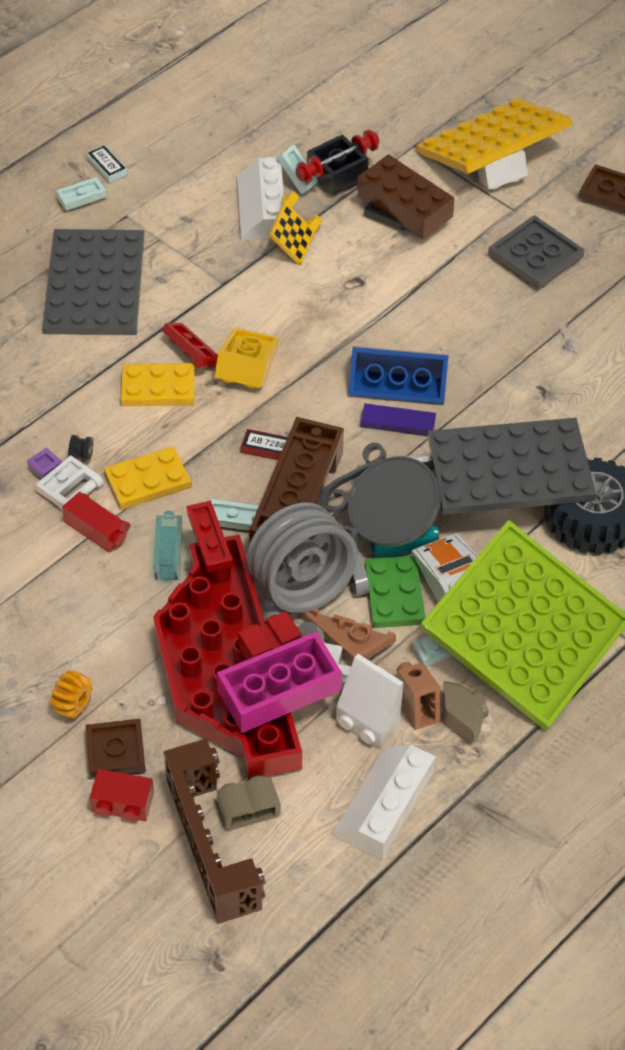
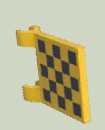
M293 190L290 195H283L282 206L269 236L299 265L302 264L314 233L323 220L316 214L313 219L309 217L305 222L292 209L299 198L298 194Z

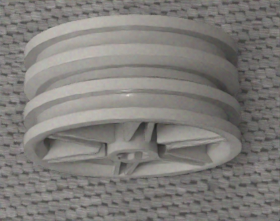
M297 503L277 511L260 526L248 548L247 566L252 577L278 607L288 612L303 613L327 604L345 588L355 571L358 550L352 536L326 509L314 503Z

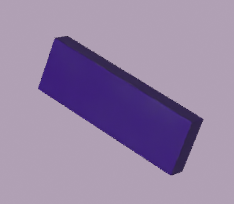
M364 403L360 427L428 436V431L434 430L436 413Z

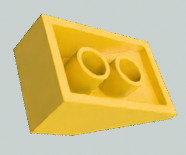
M234 327L218 352L214 378L221 379L225 383L236 382L244 384L245 387L251 389L261 388L267 378L280 338Z

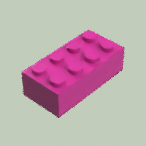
M317 631L217 672L218 692L241 733L340 692L342 686V672Z

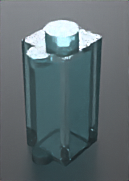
M165 511L164 515H156L153 561L155 580L171 581L180 580L183 522L182 515H174L173 511Z

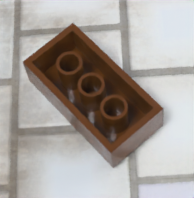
M389 154L358 176V197L367 203H372L373 207L382 213L390 215L402 223L403 227L423 240L453 217L454 196Z

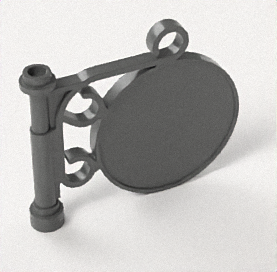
M370 443L364 448L362 456L366 464L323 487L317 505L322 506L329 513H342L348 509L354 528L350 526L342 527L348 533H352V538L356 544L360 536L373 544L384 547H395L410 543L430 528L438 515L441 504L439 483L435 475L424 463L405 456L386 458V451L379 443ZM374 450H380V455L370 461V453ZM358 477L349 496L345 491L336 489ZM331 494L335 497L343 496L342 504L339 506H329L328 500Z

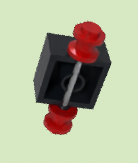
M368 129L363 132V137L355 135L350 142L341 134L308 150L307 164L304 162L297 163L296 176L306 184L312 181V176H315L318 182L333 196L358 183V176L368 169L369 158L366 156L367 149L370 151L377 150L379 147V137L375 132Z

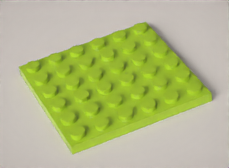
M508 520L418 628L546 731L625 629V613Z

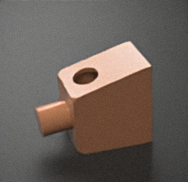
M409 662L401 663L397 667L398 679L403 682L402 704L414 729L417 730L440 722L439 684L423 663L411 665Z

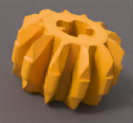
M68 670L65 674L62 673L59 680L55 682L54 689L51 690V709L65 717L75 718L81 715L91 698L90 693L93 690L91 679L77 671Z

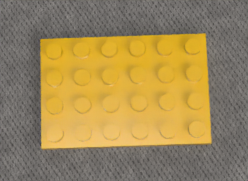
M514 98L510 100V103L496 106L492 111L479 114L473 120L461 122L459 126L453 129H446L440 135L426 138L424 142L416 145L417 153L469 174L572 126V119L561 112L552 111L547 107L535 105V103L524 101L521 98Z

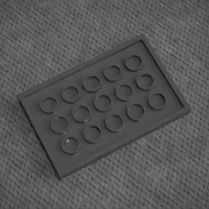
M54 229L42 327L43 334L137 335L145 240L144 230Z
M577 417L428 431L434 473L441 489L440 505L442 515L595 501L596 492Z

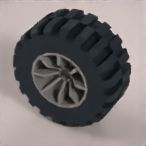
M595 457L594 460H588L596 492L595 501L545 505L544 515L550 532L555 533V538L561 543L564 541L568 548L572 550L577 548L580 550V553L594 552V555H600L603 551L611 553L617 551V547L620 549L625 547V467L623 465L617 466L616 462L612 460L607 462L602 461V458Z

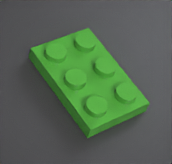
M401 556L365 559L373 628L420 625L426 616L418 565L414 557Z

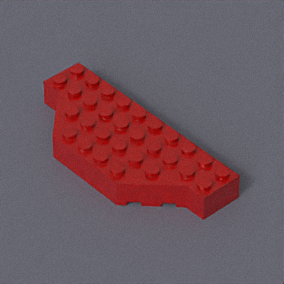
M240 534L224 537L233 560V566L211 572L206 570L198 544H189L191 569L188 572L189 575L182 584H178L168 597V602L153 616L155 638L176 723L242 757L248 780L255 776L265 777L302 769V748L291 712L241 733L218 692L217 672L246 661V658L239 649L238 632L249 625L258 624L260 627L265 624L252 575L248 570L247 558Z

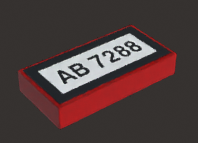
M247 429L241 444V453L278 460L287 437Z

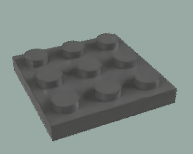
M535 215L488 248L490 256L537 289L582 258L585 249Z

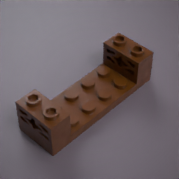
M300 417L295 418L249 529L250 543L260 526L277 511L297 503L317 504L329 471L336 472L343 455L344 428Z
M206 738L163 751L166 781L217 924L261 911L262 899L266 897L263 887L265 878L261 867L256 868L252 858L222 867L219 854H213L211 832L209 828L204 829L202 821L205 819L201 805H196L193 798L217 790L216 779L220 778L217 764L220 762L216 748H210Z

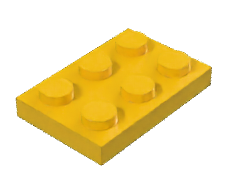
M194 363L123 364L122 406L194 405Z
M174 446L104 467V474L121 510L192 488L191 480Z

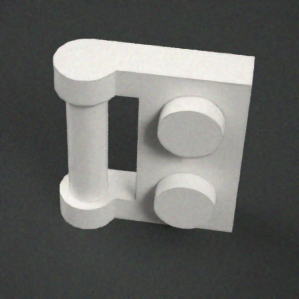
M70 455L36 484V491L57 505L63 512L62 506L79 491L89 494L93 489L100 488L104 482L97 473ZM83 479L87 480V482L82 487H80L76 492H74L70 497H64L66 493H68Z

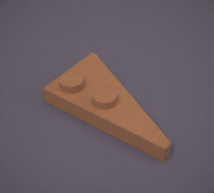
M319 609L297 613L306 622H313L323 630L324 638L329 643L343 646L342 654L352 663L357 654L368 660L396 642V634L388 631L387 635L373 631L372 626L365 623H357L355 620L334 614L333 618L319 614Z

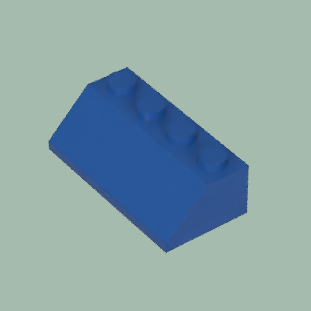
M353 346L348 395L444 404L449 354Z

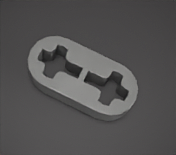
M359 550L356 568L350 579L355 596L369 594L368 578Z

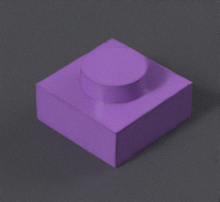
M47 447L27 460L28 467L41 479L62 463Z

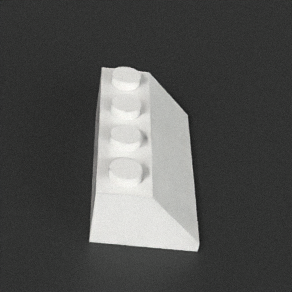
M277 157L258 158L237 175L241 240L272 239L269 233L282 206L284 191L281 163Z
M413 745L384 747L332 832V836L383 860L434 773L436 756Z

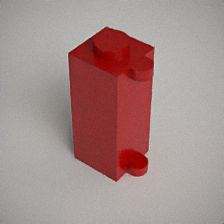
M80 491L62 506L64 522L108 553L124 542L126 532L131 527L130 523L121 520L90 499L87 494Z

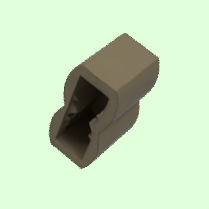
M255 776L244 784L228 783L217 790V803L226 829H236L253 822L267 821L281 814V803L270 776Z

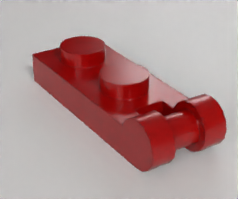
M165 323L162 332L169 337L172 343L177 344L185 355L193 359L196 368H216L218 354L183 323Z

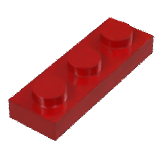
M212 501L186 506V513L207 572L233 566V560Z

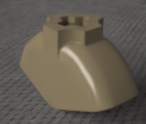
M444 681L443 722L446 727L471 744L481 732L483 718L488 717L489 710L486 705V699L482 692L477 690L471 691L459 683Z

